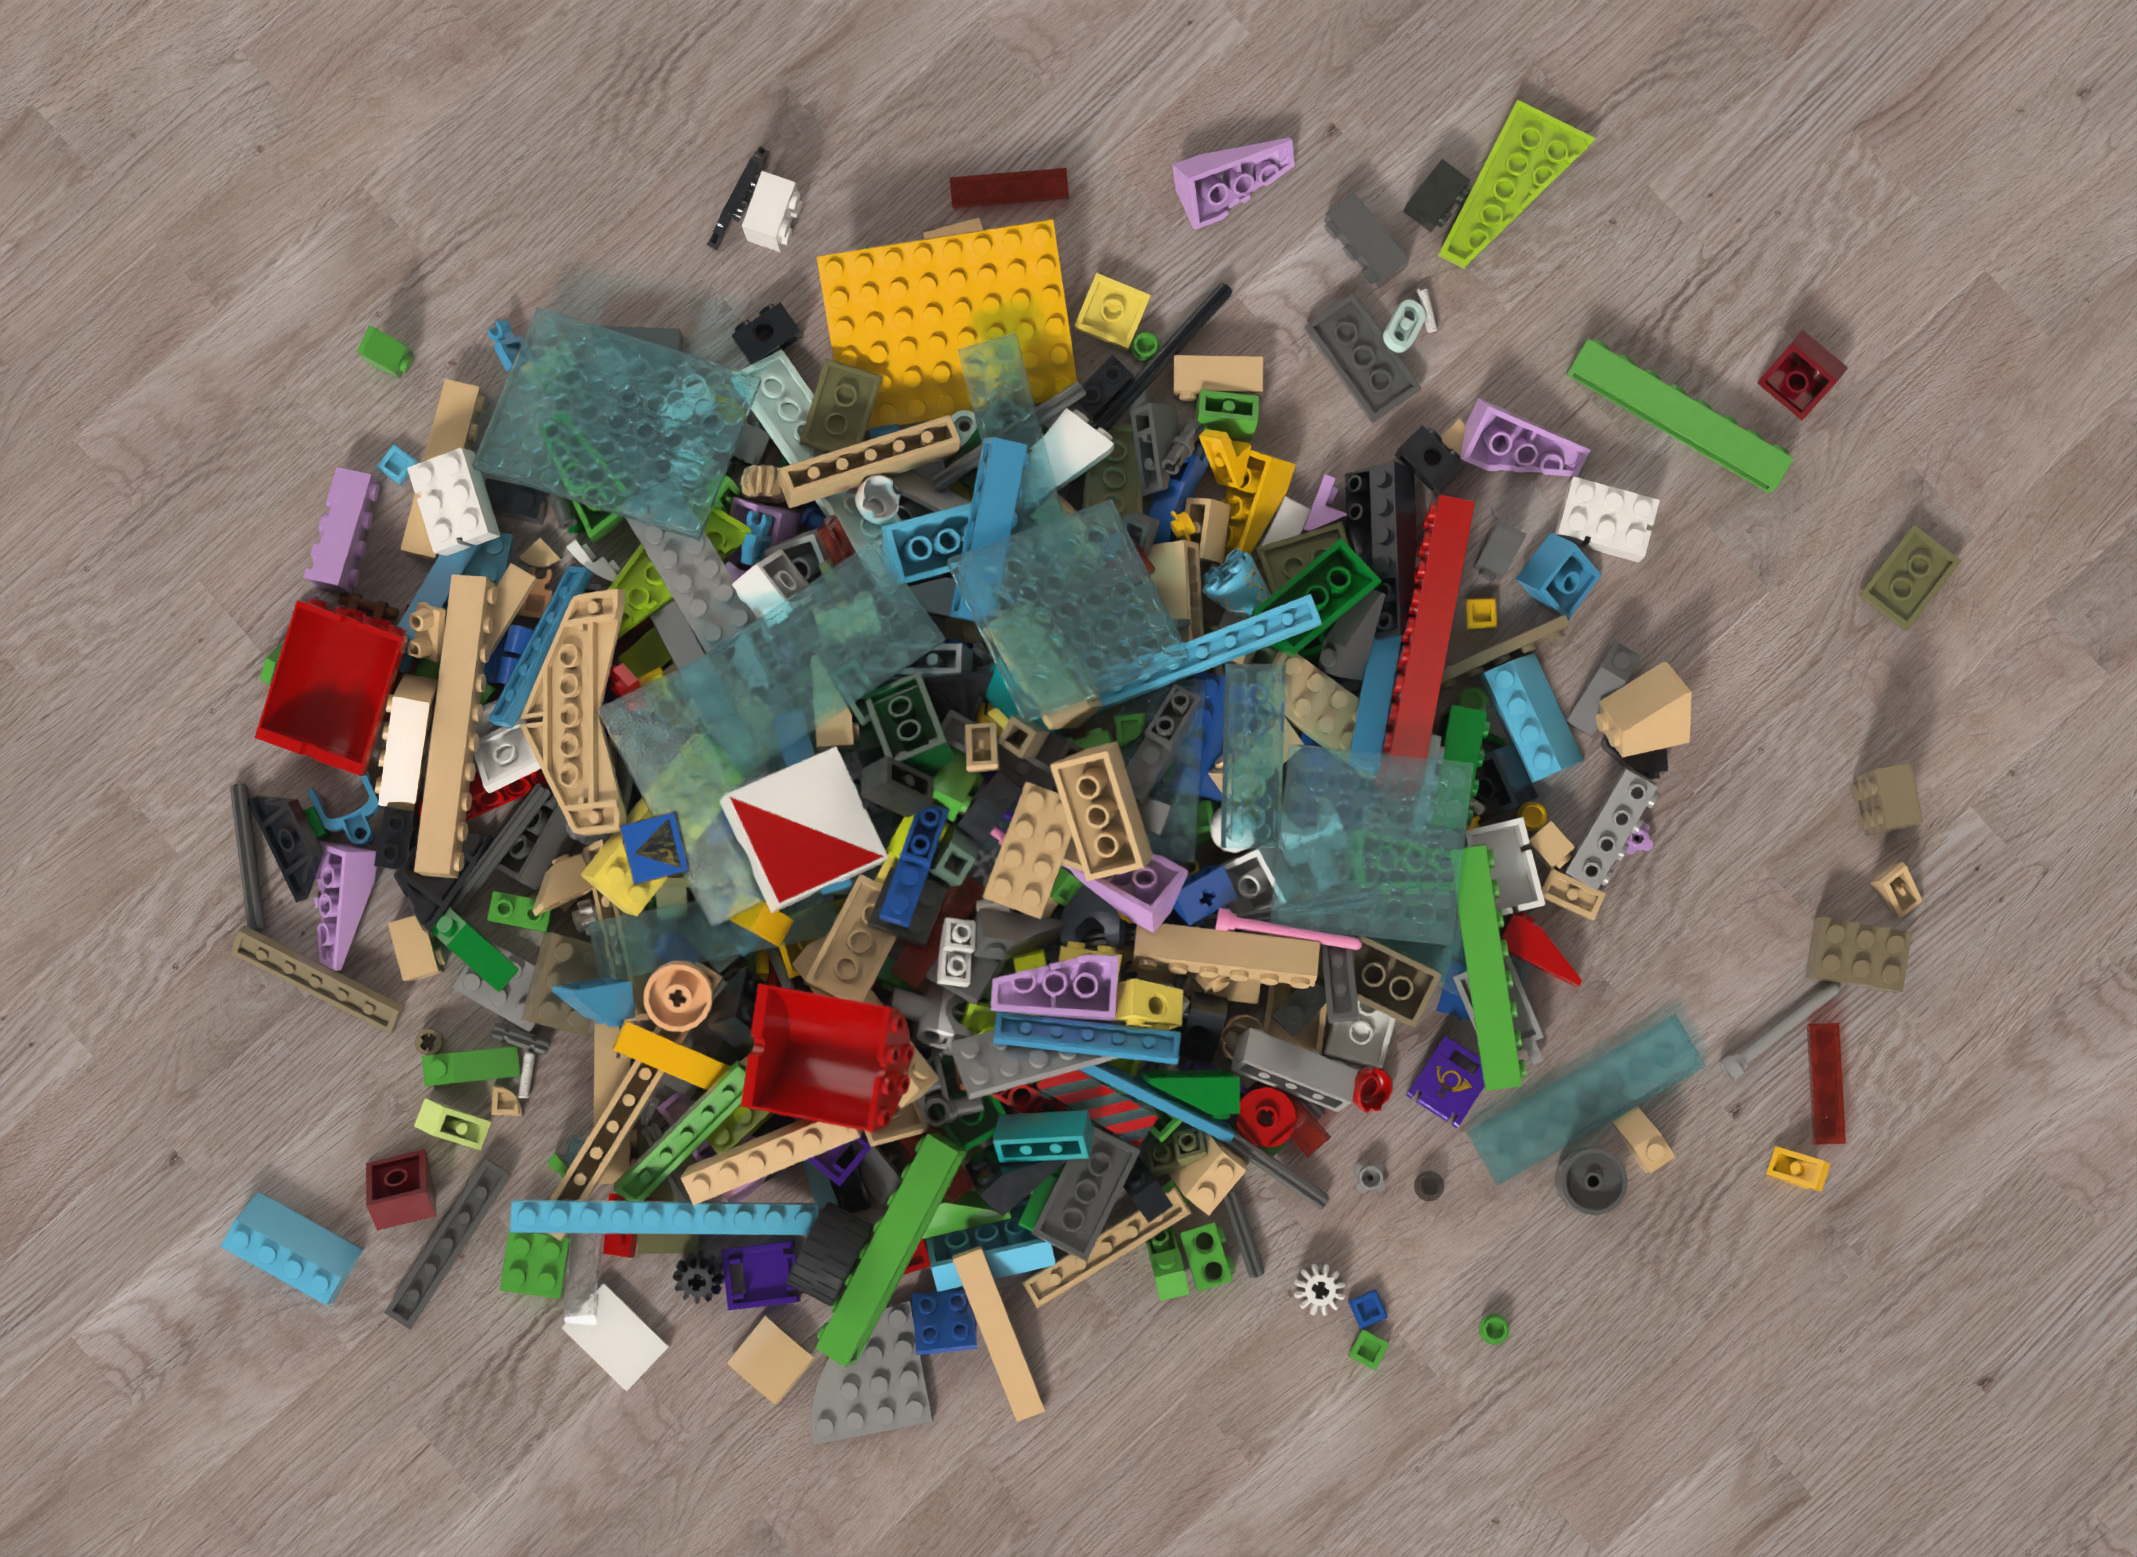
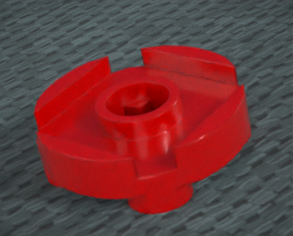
M1267 1085L1252 1089L1240 1101V1114H1237L1236 1121L1240 1134L1253 1145L1276 1147L1284 1143L1291 1136L1298 1117L1296 1106L1291 1097L1284 1091ZM1260 1110H1271L1274 1113L1272 1116L1274 1122L1272 1124H1269L1267 1121L1261 1123L1259 1120L1262 1116Z

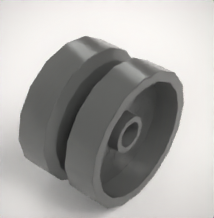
M1587 1147L1573 1150L1562 1159L1556 1170L1555 1185L1557 1193L1564 1204L1576 1212L1590 1215L1609 1213L1620 1205L1626 1195L1628 1178L1625 1167L1615 1155L1606 1150ZM1590 1176L1596 1177V1180L1592 1182L1593 1187H1590L1587 1182Z

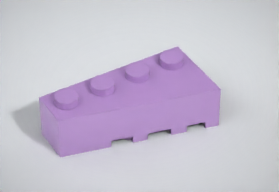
M336 467L326 500V506L330 508L329 514L324 513L321 517L318 527L319 534L322 537L320 542H317V544L313 543L310 556L313 557L312 569L306 568L303 576L305 580L314 586L351 594L352 587L357 586L360 575L359 570H357L359 558L362 559L366 551V541H363L365 531L371 528L373 513L370 512L372 501L377 500L380 489L377 479L372 474Z

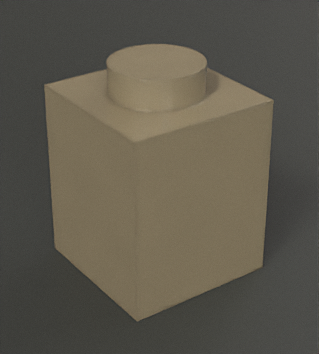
M1027 715L1011 716L997 743L1021 759L1035 758L1050 731Z

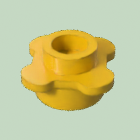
M1175 511L1170 512L1173 518L1170 526L1175 536L1191 541L1189 536L1195 533L1196 530L1189 515L1185 511L1176 515Z

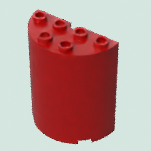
M310 597L308 602L297 600L254 738L297 754L315 758L317 761L358 776H365L385 716L388 697L392 693L408 642L407 630L394 626L393 622L379 617H368L366 612L357 609H346L336 606L335 609L326 607L328 602Z
M758 983L751 1036L754 1038V1047L752 1052L748 1054L741 1107L868 1132H876L884 1126H888L901 1101L902 1095L908 1092L910 1086L908 1072L914 1057V1046L910 1044L909 1029L904 1015L893 1007Z

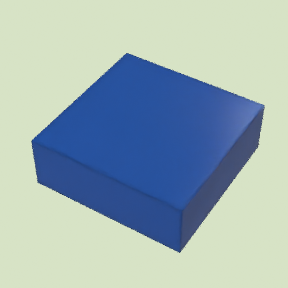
M1376 1289L1348 1300L1360 1329L1388 1318Z

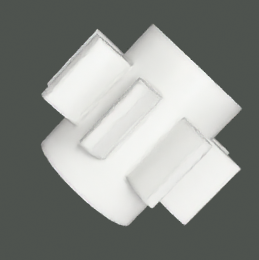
M589 898L577 902L579 910L572 912L577 931L579 933L586 931L587 936L590 937L602 933L594 900Z

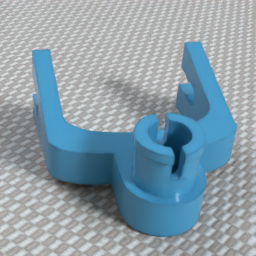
M368 770L365 776L360 777L369 794V800L357 811L340 818H329L320 794L313 788L307 790L325 829L330 832L345 830L348 839L357 846L368 847V844L372 845L374 843L375 834L368 819L379 812L381 805H378L379 797L375 793V786ZM363 830L366 832V836L360 839L361 831Z

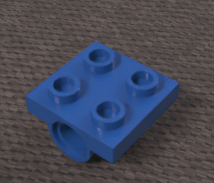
M517 625L509 626L496 649L490 655L488 663H485L484 674L488 683L506 686L534 630Z
M964 1288L939 1292L911 1293L917 1355L978 1349L976 1318Z

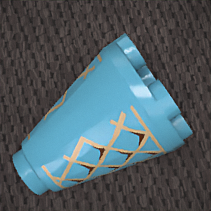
M1236 548L1227 555L1226 561L1220 567H1212L1204 574L1202 579L1206 583L1203 586V592L1208 598L1240 619L1245 620L1250 618L1252 611L1268 599L1271 594L1253 558L1247 552H1242L1239 548Z

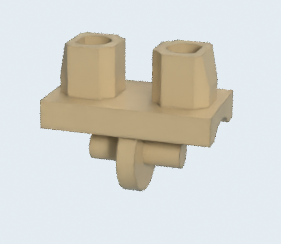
M424 601L417 603V611L409 616V625L411 629L415 630V639L408 642L407 653L416 658H426L434 662L441 661L446 609L430 606Z

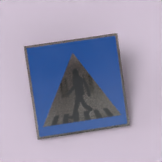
M677 811L619 825L633 885L692 871Z

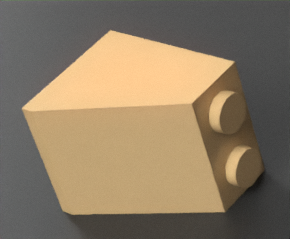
M1667 662L1660 663L1599 701V714L1596 715L1597 727L1600 732L1603 731L1610 745L1615 747L1622 757L1690 743L1692 692Z

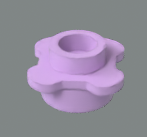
M1643 822L1636 834L1631 832L1625 842L1629 844L1626 851L1627 854H1634L1635 851L1642 849L1644 851L1652 849L1653 842L1649 839L1648 831L1650 827L1647 823ZM1635 835L1639 836L1638 841L1634 840Z

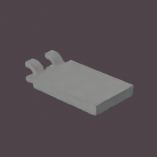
M1509 956L1508 958H1503L1505 970H1511L1513 987L1508 988L1509 1000L1515 999L1518 1017L1512 1018L1514 1030L1520 1029L1522 1048H1517V1052L1526 1049L1532 1065L1544 1061L1536 1043V1040L1544 1038ZM1467 970L1452 977L1476 1031Z

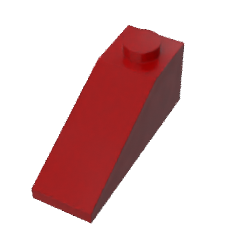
M1519 912L1518 916L1515 914L1509 915L1500 934V940L1506 939L1508 954L1574 987L1580 986L1581 978L1542 928L1534 924L1536 919L1522 912Z

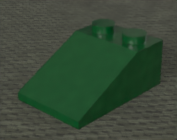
M920 671L863 694L885 756H889L925 774L956 761Z

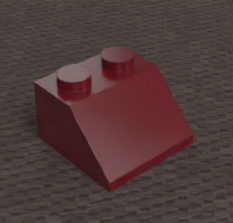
M1802 330L1759 379L1757 384L1802 421L1838 382L1848 367Z
M425 1149L366 1163V1207L377 1231L436 1217V1194Z

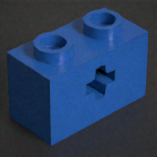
M1209 865L1185 879L1170 913L1175 925L1199 926L1205 922L1204 917L1211 913L1218 914L1219 908L1228 909L1230 907L1228 903L1238 898L1224 866Z

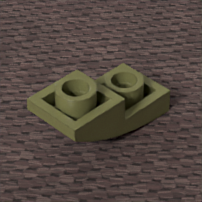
M1196 1127L1172 1133V1140L1146 1146L1150 1171L1153 1177L1177 1171L1205 1157L1207 1151L1203 1131Z

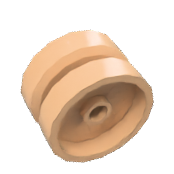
M673 960L661 965L651 975L644 990V1006L648 1016L659 1027L669 1031H686L696 1027L706 1018L713 1001V987L709 976L700 966L689 961ZM677 989L682 990V996H684L682 1000H676L673 996Z

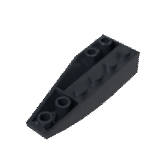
M1392 461L1345 474L1347 532L1351 548L1381 579L1382 582L1374 590L1386 593L1375 631L1376 640L1404 635L1414 582L1416 558L1414 469Z

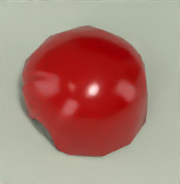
M1379 1067L1362 1068L1355 1077L1353 1104L1367 1114L1369 1111H1381L1382 1105L1389 1100L1393 1091L1391 1077L1385 1070Z

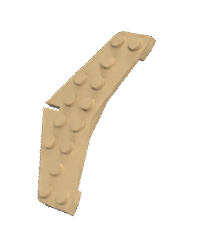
M618 588L579 594L571 599L519 718L526 721L543 718V722L521 724L520 727L571 830L576 834L585 836L622 832L621 826L626 825V813L600 715L625 607V591Z

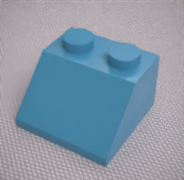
M1550 533L1516 577V580L1531 597L1558 617L1566 615L1567 620H1569L1602 575L1575 543Z
M604 977L552 986L553 993L583 1017L594 1019L596 1024L607 1023L609 1027L621 1026L625 1019L636 1018L632 981Z

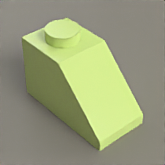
M425 1098L414 1127L432 1136L481 1150L491 1122L449 1105Z

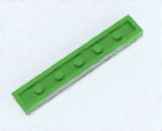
M737 1060L613 1184L614 1191L628 1201H643L741 1104L746 1067Z

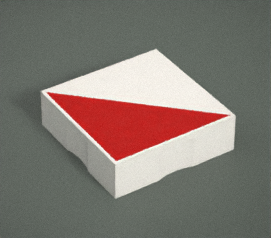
M837 747L725 794L719 801L738 842L745 849L750 859L753 875L771 913L805 899L828 885L843 882L879 866L888 859L866 809L862 807L857 789Z

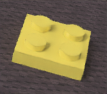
M1096 273L1075 322L1074 329L1128 351L1151 295Z

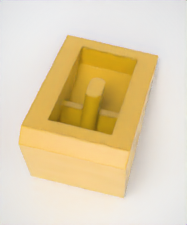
M740 891L726 916L728 920L779 948L794 923L793 919L780 911L771 913L767 903Z

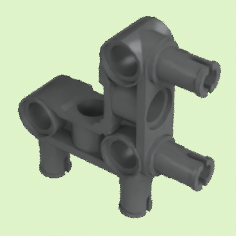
M907 1019L911 1036L910 1041L918 1050L921 1046H929L920 1042L917 1038L919 1022ZM929 1046L932 1054L926 1062L939 1079L918 1099L925 1120L932 1126L944 1127L959 1120L960 1116L984 1111L982 1096L970 1100L968 1096L954 1099L953 1096L951 1097L943 1061H945V1057L953 1056L952 1052ZM935 1105H943L946 1109L944 1118L939 1121L932 1120L930 1116V1111Z

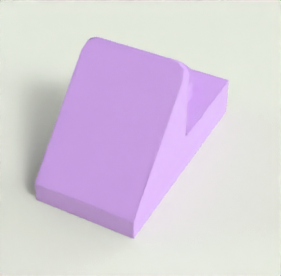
M1324 475L1302 534L1339 523L1346 519V513L1326 506V503L1332 505L1338 488L1333 487L1336 478Z

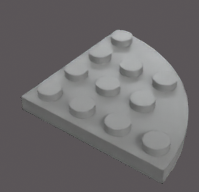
M910 1300L885 1308L856 1364L844 1367L829 1357L819 1377L813 1397L811 1411L813 1445L933 1422L921 1355L916 1354L914 1320Z

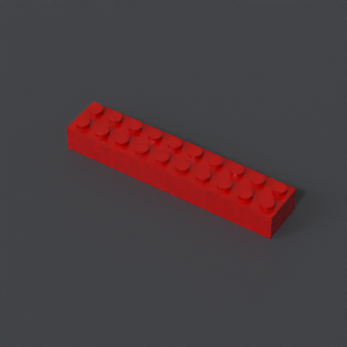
M1439 495L1435 503H1430L1429 510L1425 513L1423 529H1427V531H1425L1423 539L1420 540L1417 557H1422V560H1419L1418 567H1415L1413 585L1416 588H1414L1411 596L1409 609L1411 617H1408L1405 632L1401 638V642H1406V644L1403 645L1402 651L1398 655L1396 670L1400 671V674L1397 675L1396 681L1393 683L1391 699H1395L1388 712L1386 728H1389V732L1386 733L1383 740L1381 757H1384L1375 773L1373 785L1378 786L1377 795L1413 802L1421 791L1473 516L1474 501Z

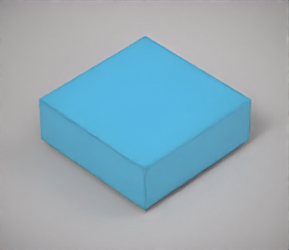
M393 444L376 468L402 486L409 477L407 468L419 462Z

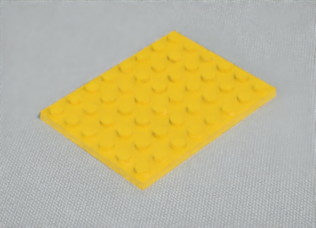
M1053 219L816 256L834 361L883 376L866 430L886 425H903L935 420L947 415L953 416L961 410H968L973 413L990 411L1003 395L1018 406L1043 403L1077 381Z

